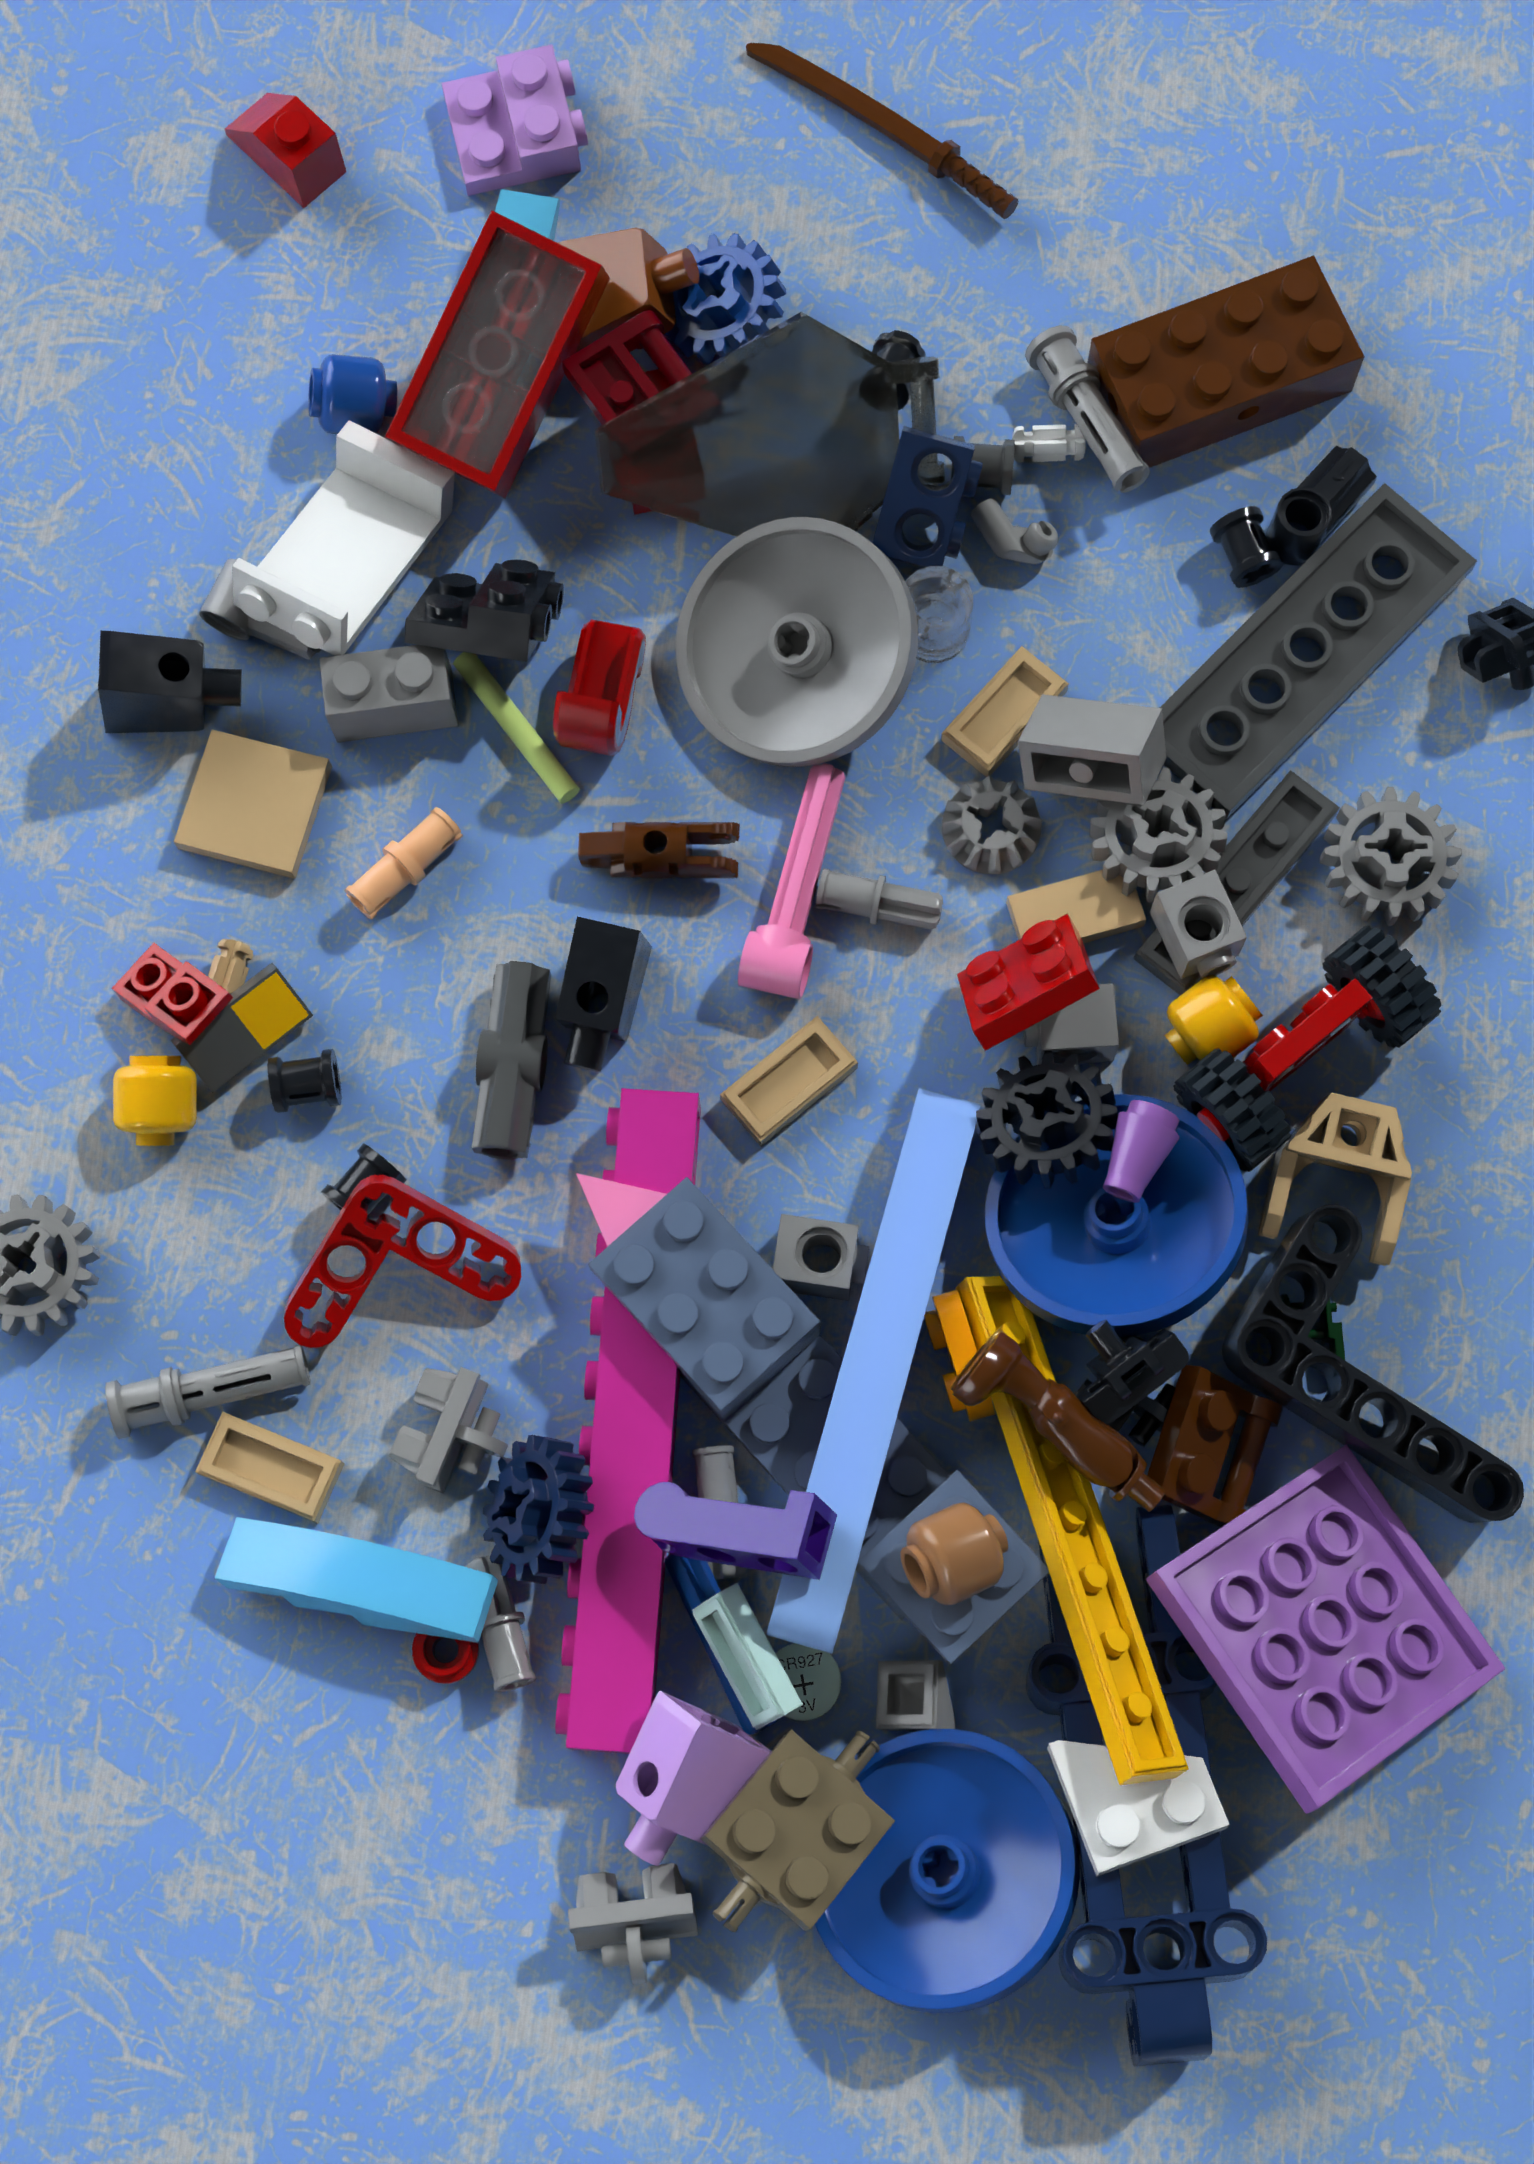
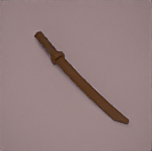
M748 43L746 45V53L749 57L798 82L883 133L928 164V172L936 178L951 177L954 182L962 188H966V191L975 198L978 197L979 201L988 208L991 207L1003 219H1007L1015 211L1018 199L1011 193L1008 194L1000 185L993 183L994 181L984 173L981 174L980 170L972 164H968L960 156V146L954 141L947 140L941 143L880 102L780 45Z

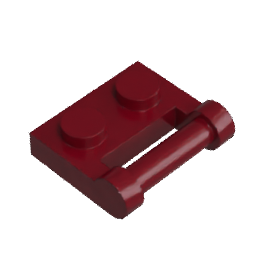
M651 310L637 314L562 361L564 374L630 464L635 463L690 427H697L708 423L722 408V403L713 390L709 387L703 388L664 337L662 334L664 332V325ZM634 349H644L682 401L670 407L630 352Z

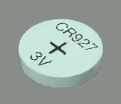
M796 1643L779 1650L776 1655L803 1703L802 1706L784 1716L796 1721H810L826 1714L836 1703L841 1689V1674L834 1658L830 1653Z

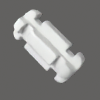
M1065 424L1032 426V431L1024 432V427L1018 426L1014 428L1012 440H1015L1014 460L1019 463L1024 462V457L1032 456V462L1066 461V455H1074L1075 461L1084 458L1086 439L1077 424H1074V430H1066Z

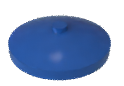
M1115 1094L1116 1104L1114 1106L1117 1107L1118 1114L1126 1112L1132 1100H1142L1167 1109L1179 1119L1175 1130L1179 1135V1140L1144 1189L1140 1202L1134 1203L1119 1199L1103 1189L1108 1175L1112 1151L1097 1149L1100 1168L1095 1171L1084 1164L1076 1168L1078 1182L1071 1184L1066 1179L1064 1173L1054 1176L1051 1188L1044 1189L1041 1175L1033 1174L1025 1185H1021L1017 1181L1015 1166L1003 1173L995 1169L987 1190L985 1227L992 1257L1001 1278L1014 1296L1031 1312L1060 1328L1084 1335L1096 1324L1107 1319L1119 1337H1129L1158 1331L1182 1321L1206 1305L1221 1290L1235 1270L1244 1249L1248 1229V1203L1244 1179L1232 1151L1225 1141L1223 1142L1196 1115L1160 1099L1141 1095ZM1083 1100L1075 1101V1103L1083 1105L1085 1114L1090 1115L1091 1111ZM1020 1135L1015 1139L1017 1143L1021 1139Z
M929 1729L896 1737L879 1745V1752L872 1757L856 1778L865 1794L891 1816L895 1822L821 1915L815 1926L825 1947L842 1969L860 1985L884 2000L904 2008L928 2013H957L981 2008L1007 1997L1030 1981L1046 1965L1066 1934L1074 1913L1080 1881V1860L1073 1825L1060 1797L1042 1773L1016 1750L998 1740L983 1734L958 1729Z

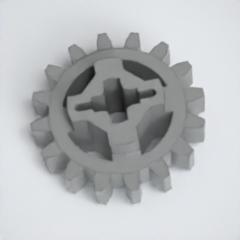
M1163 767L1159 774V780L1155 781L1144 805L1098 799L1096 814L1099 817L1091 818L1090 837L1096 839L1092 842L1091 856L1093 861L1106 860L1103 864L1102 874L1106 881L1114 879L1119 875L1124 878L1122 886L1123 895L1128 896L1137 886L1145 888L1146 901L1153 903L1158 890H1165L1204 874L1203 871L1210 872L1216 870L1217 872L1219 870L1221 856L1218 853L1225 852L1228 833L1221 831L1224 827L1226 814L1224 809L1210 810L1214 797V792L1211 789L1201 791L1198 794L1192 791L1194 776L1188 774L1179 784L1171 782L1170 769ZM1186 814L1194 821L1197 828L1187 824ZM1197 829L1199 831L1200 837L1196 836ZM1116 832L1121 834L1120 841L1130 846L1132 851L1130 856L1121 848Z
M1394 787L1386 788L1380 802H1376L1368 791L1362 792L1357 801V810L1345 803L1336 816L1339 824L1330 823L1323 837L1332 846L1324 848L1320 856V864L1335 867L1329 873L1324 883L1327 888L1343 886L1346 891L1339 903L1343 908L1350 906L1355 901L1363 905L1361 919L1364 921H1368L1375 910L1383 911L1387 926L1395 924L1402 910L1406 912L1413 922L1417 921L1425 911L1424 903L1436 909L1446 896L1442 888L1451 889L1459 874L1449 866L1456 865L1462 855V849L1446 846V843L1451 840L1457 829L1454 824L1440 827L1437 825L1435 820L1442 809L1438 804L1428 808L1426 811L1418 808L1420 793L1416 791L1411 793L1406 802L1397 801ZM1375 822V829L1372 835H1360L1357 841L1351 840L1359 829ZM1389 849L1392 859L1400 860L1399 864L1391 863L1389 853L1381 852V850ZM1423 872H1429L1427 879L1423 883L1406 891L1409 877H1421Z
M18 1194L12 1195L10 1211L3 1213L0 1210V1319L2 1330L13 1336H17L23 1322H25L28 1330L36 1336L44 1334L45 1319L51 1318L62 1327L66 1326L69 1323L64 1309L70 1303L85 1309L88 1303L78 1292L82 1285H98L99 1281L98 1277L86 1270V1264L100 1259V1252L93 1246L82 1245L93 1232L83 1222L72 1224L76 1213L65 1204H62L53 1212L52 1201L44 1195L38 1194L32 1208H29L27 1202ZM30 1226L26 1232L7 1235L17 1228ZM66 1249L67 1268L65 1275L63 1276L61 1271L60 1256ZM25 1256L37 1263L34 1271L30 1274L18 1267L20 1261ZM50 1295L38 1303L23 1306L31 1297Z

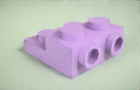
M552 44L497 56V71L441 83L468 196L581 171L578 147L588 145L585 124L581 109L569 111L566 97L576 95L568 59L556 61Z

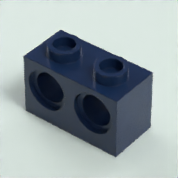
M907 426L903 427L872 542L887 557L938 571L942 570L945 556L957 559L966 527L965 522L955 520L962 496L974 498L983 466L982 462L972 460L975 445ZM940 453L952 461L955 472L951 480L946 484L932 486L921 478L918 467L921 460L929 454ZM925 514L931 517L938 527L936 538L929 544L921 546L909 542L904 536L902 526L910 516Z

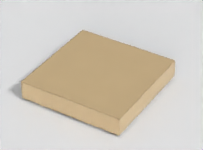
M211 729L174 839V844L180 850L296 879L332 769L330 760Z

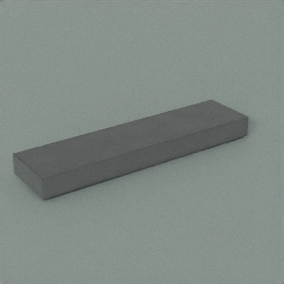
M1291 770L1227 844L1225 852L1219 854L1221 860L1217 874L1242 927L1333 820L1340 809L1335 803ZM1191 920L1185 923L1186 931L1194 939L1209 941L1216 937L1213 927L1205 921ZM1157 928L1135 953L1134 960L1179 995L1191 988L1201 977L1198 972L1180 979Z

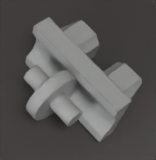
M463 1367L460 1368L458 1375L429 1368L424 1370L416 1388L413 1401L418 1405L442 1414L432 1436L403 1425L396 1436L389 1457L416 1474L415 1479L424 1486L443 1494L464 1444L467 1447L458 1468L473 1475L477 1474L485 1453L496 1457H504L508 1447L506 1443L492 1437L501 1415L500 1413L483 1407L474 1429L471 1428L489 1384L480 1379V1374Z
M675 1863L649 1866L642 1870L645 1899L619 1902L618 1884L615 1874L601 1872L581 1875L578 1882L577 1908L568 1909L569 1930L574 1935L577 1951L601 1948L604 1968L629 1965L632 1984L647 1983L646 1962L672 1959L670 1939L699 1935L692 1894L686 1893L678 1866Z

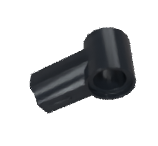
M1335 446L1297 488L1291 489L1282 496L1267 530L1266 538L1272 551H1277L1280 554L1284 564H1304L1319 549L1325 537L1374 485L1377 476L1371 470L1368 459L1353 447L1347 449ZM1289 522L1300 523L1309 531L1297 530Z

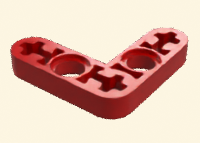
M371 1175L361 1180L353 1189L289 1296L284 1313L285 1329L292 1340L304 1347L319 1348L331 1343L340 1334L389 1250L473 1296L486 1301H500L510 1296L518 1288L522 1277L520 1256L516 1248L504 1238L399 1180L386 1175ZM382 1193L390 1195V1209L406 1219L410 1207L418 1209L419 1211L410 1220L406 1237L401 1238L396 1235L400 1231L401 1221L388 1214L382 1213L376 1221L367 1217L368 1205L363 1201L365 1197L377 1200ZM431 1222L446 1224L455 1235L453 1245L443 1253L432 1254L426 1252L417 1241V1235L423 1226ZM471 1238L475 1240L471 1245L472 1255L488 1263L494 1260L496 1255L503 1257V1268L508 1275L505 1278L494 1275L489 1282L481 1280V1267L476 1262L464 1257L461 1269L453 1265L461 1258L466 1239ZM347 1245L357 1248L365 1258L364 1268L360 1273L352 1277H342L335 1274L330 1269L327 1260L329 1254L334 1249ZM319 1278L325 1286L334 1291L326 1304L325 1318L329 1323L325 1324L317 1321L310 1329L302 1325L303 1313L299 1310V1307L311 1310L322 1294L323 1284L314 1283L313 1280ZM338 1293L347 1294L348 1296L342 1299Z

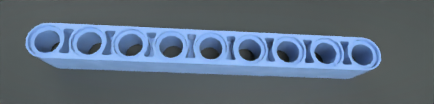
M923 1088L918 1090L806 1492L815 1493L837 1514L820 1580L787 1574L782 1575L766 1633L768 1636L827 1653H833L977 1123L976 1111L980 1110L981 1104Z

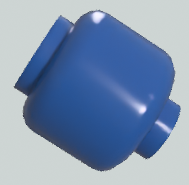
M332 354L324 358L320 368L311 369L308 393L309 416L318 417L319 424L325 432L338 434L350 420L377 434L383 425L384 417L395 416L397 408V382L386 380L385 369L378 359Z

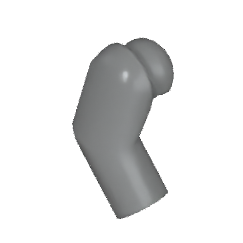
M995 498L981 502L970 513L971 518L995 555L1001 559L1036 565L1050 558L1053 549L1058 543L1056 529L1048 522L1031 523L1028 528L1013 526Z

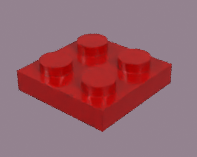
M1068 913L1054 921L1045 920L1033 925L1023 934L1020 940L998 952L988 951L980 954L968 964L965 970L957 974L972 1031L985 1051L1100 989L1079 931Z

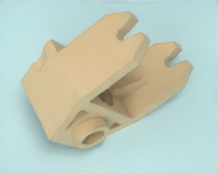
M1333 1092L1322 1098L1293 1132L1291 1138L1275 1154L1258 1235L1271 1239L1278 1237L1292 1180L1305 1166L1312 1162L1371 1176L1377 1185L1381 1204L1372 1238L1369 1262L1382 1266L1390 1265L1398 1239L1412 1175L1411 1165L1407 1161L1402 1142L1404 1137L1397 1108ZM1343 1126H1348L1355 1131L1357 1135L1355 1146H1350L1343 1141L1341 1137Z

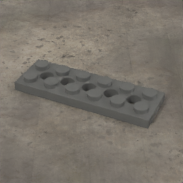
M1384 483L1159 707L1162 708L1166 747L1164 765L1181 780L1188 774L1194 776L1193 791L1198 794L1201 791L1211 789L1214 792L1212 808L1224 809L1225 819L1227 820L1468 576L1477 560ZM1379 556L1393 557L1401 563L1404 575L1397 579L1382 578L1374 571L1372 560ZM1342 596L1351 597L1360 603L1364 615L1359 619L1351 621L1341 619L1333 612L1331 601ZM1301 637L1311 638L1320 645L1323 656L1313 662L1301 661L1291 652L1290 643ZM1256 679L1272 680L1279 686L1282 698L1271 704L1258 702L1251 696L1248 685ZM1217 720L1229 721L1238 728L1240 740L1229 746L1219 745L1208 736L1207 726Z

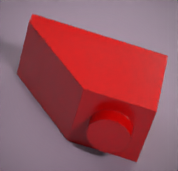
M266 93L225 128L226 135L303 208L347 172L336 133L297 96Z

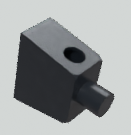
M100 630L98 692L105 733L190 732L203 730L205 705L241 707L242 669L206 668L204 643L198 640Z
M577 916L556 1011V1020L564 1027L572 1029L564 1064L601 1072L609 1038L627 1041L652 946L641 931ZM599 994H608V1003L602 1011L598 1013L588 1012V1005L593 997Z

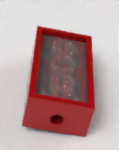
M491 210L385 437L455 472V474L506 498L564 377L562 361L575 354L610 280L604 267Z

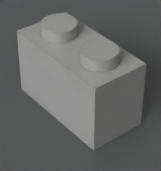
M411 645L319 658L325 716L337 743L458 726L452 669L445 649Z
M1042 694L1018 740L1024 790L1144 805L1166 760L1162 708Z

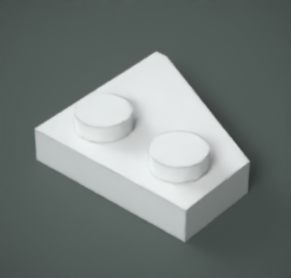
M1062 1740L1048 1744V1752L1096 1877L1225 1830L1230 1825L1205 1762L1201 1757L1185 1756L1189 1770L1177 1778L1119 1785L1107 1746Z

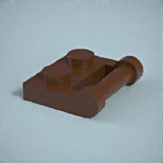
M1186 1365L1181 1370L1147 1476L1164 1488L1163 1500L1212 1524L1223 1527L1247 1511L1244 1508L1270 1427L1278 1426L1284 1407L1275 1401L1257 1396L1201 1366ZM1240 1415L1245 1420L1220 1498L1217 1499L1213 1497V1493L1238 1416Z

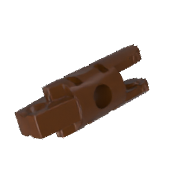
M734 822L612 823V831L579 833L578 859L583 867L610 869L612 878H737L738 862L736 860L722 856H692V844L723 845L735 843V841H739L740 824ZM657 847H665V849L658 854L651 853L652 850H654Z

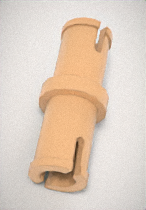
M435 807L430 811L431 814L399 843L394 840L390 841L382 849L384 856L354 884L349 885L344 890L350 901L367 918L373 919L377 912L409 883L416 886L426 877L423 870L455 841L463 837L457 824L443 810Z

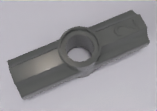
M519 961L496 964V971L493 977L492 999H490L488 1030H482L477 1049L476 1084L480 1088L471 1147L474 1153L505 1160L528 1158L534 1123L536 1091L541 1092L543 1089L547 1066L548 1040L547 1036L544 1035L552 976L550 969L536 966L533 963Z

